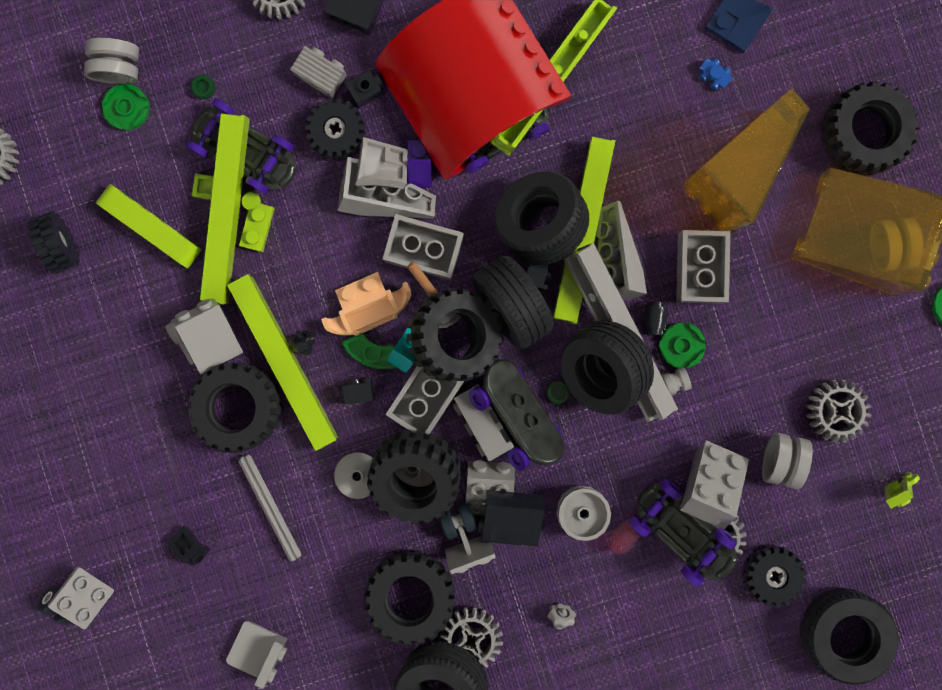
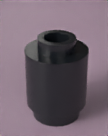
M650 301V306L645 305L642 326L645 327L644 333L663 335V330H666L668 308L664 307V302Z

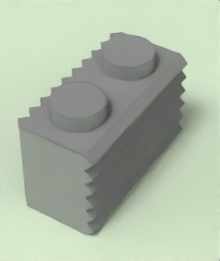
M306 46L303 47V50L290 69L294 76L321 91L326 96L333 98L347 76L345 70H343L344 66L335 59H332L331 62L325 59V54L316 47H312V49Z

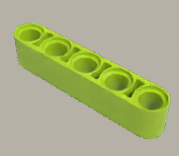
M111 184L106 187L95 202L188 269L202 251L193 242Z

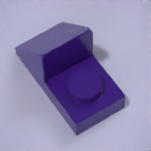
M408 140L407 165L409 184L412 183L420 188H432V159L420 140Z

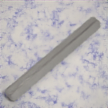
M246 455L240 458L238 462L289 561L298 559L301 556V552L252 457Z

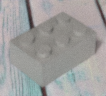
M395 214L383 261L404 268H408L409 263L416 262L423 273L452 280L464 233Z
M682 230L678 233L676 303H728L730 231Z
M417 366L386 415L413 433H416V430L424 431L423 434L429 435L464 381H440L435 379V376L425 374L423 372L424 367Z
M706 440L694 455L680 511L725 529L737 516L749 459Z

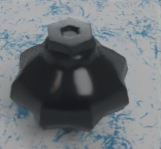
M306 330L301 333L297 331L294 337L289 340V349L294 352H301L303 355L311 354L313 352L312 346L315 343V333Z

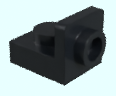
M185 526L168 542V545L182 563L193 566L203 561L205 555L210 551V548L207 545L201 544L192 531Z

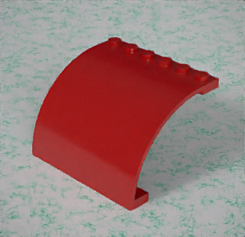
M442 0L400 31L384 48L375 62V66L444 180L463 173L466 169L463 162L502 132L545 108H551L567 101L572 96L513 0Z

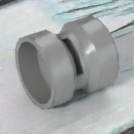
M684 367L677 369L675 375L674 373L661 375L671 396L676 395L680 389L683 391L692 389L690 378Z

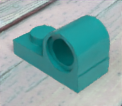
M408 327L386 360L407 373L416 360V356L410 355L408 348L412 347L411 341H407L406 334L411 333V328Z

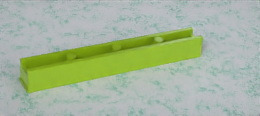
M594 0L555 52L550 62L563 82L614 14L617 7H610L603 0ZM543 110L510 127L490 142L510 156Z
M221 114L200 296L202 301L214 298L217 303L229 304L230 290L227 285L231 283L250 121V118L245 115Z
M592 137L590 140L579 190L589 210V226L583 241L576 249L594 243L616 140L611 141ZM564 261L553 319L570 322L575 325L578 321L583 296Z
M247 274L228 284L230 292L315 451L336 441L339 437L293 351L289 349V344L254 278Z

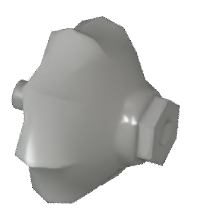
M561 603L550 606L548 618L553 622V626L556 629L574 625L576 613L570 606Z

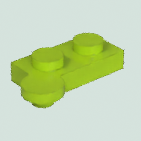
M248 192L242 198V205L248 210L239 246L263 253L275 208L261 204V199L256 193Z
M908 472L902 476L903 480L900 484L898 481H893L885 485L886 502L891 509L896 506L903 507L910 503L913 498L912 485L920 480L918 474Z

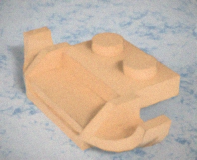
M378 272L335 290L343 310L339 311L340 316L332 319L325 317L321 320L324 328L331 333L357 336L398 318L397 315L406 307L410 300L411 290L407 282L403 283L402 287L395 292H391L390 289L385 290Z

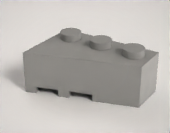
M477 384L454 397L455 403L452 405L458 416L463 414L467 421L464 424L470 436L475 435L479 442L476 444L478 451L482 457L486 455L490 462L514 448L492 407L490 406L484 411H480L470 402L469 392L479 386Z

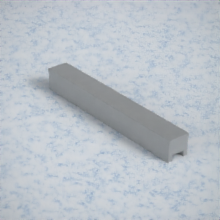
M594 243L576 249L577 251L564 258L595 321L607 320L620 323L634 331L642 339ZM654 361L652 386L648 393L637 402L647 422H651L656 418L664 420L673 411L678 410Z

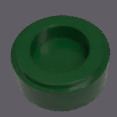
M199 75L193 79L191 90L199 99L207 100L215 94L216 85L209 76Z
M553 381L548 385L546 395L552 403L561 404L569 398L570 390L566 383Z

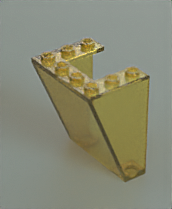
M792 88L683 183L686 187L684 188L685 192L692 199L696 198L701 204V210L707 216L711 215L716 221L715 225L720 231H730V234L756 220L810 109Z
M829 168L822 172L815 194L820 195L807 233L798 239L792 259L895 296L924 291L931 282L930 272L932 266L939 259L938 250L942 243V195L834 168Z

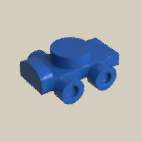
M707 58L698 69L702 72L699 78L704 82L711 79L710 87L714 90H718L719 87L724 90L733 78L730 76L731 70L720 66V61L716 58L712 60Z

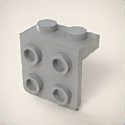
M468 460L466 503L470 504L474 515L483 516V514H480L481 499H486L487 490L514 492L515 468L506 462Z
M245 621L226 661L229 665L257 677L255 686L263 689L267 682L272 683L278 671L274 667L277 661L282 662L286 654L287 648L284 646L288 638L251 621Z

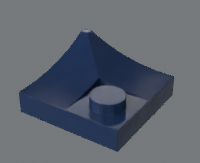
M723 0L705 29L744 53L773 8L755 0Z

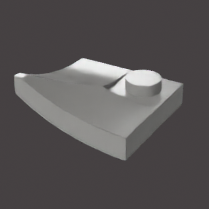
M363 137L360 145L355 185H379L404 190L407 184L408 149Z

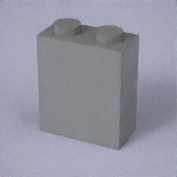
M214 298L199 302L197 307L190 311L184 310L179 312L171 320L200 375L211 370L212 367L243 353L227 319Z

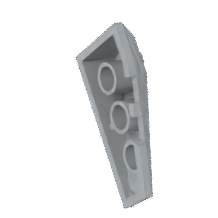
M347 158L337 211L361 216L395 217V214L409 218H434L435 195L412 183L406 184L404 190L379 185L356 186L355 181L359 159Z
M616 201L601 207L596 236L599 238L597 251L622 300H630L647 294L644 271L621 202Z

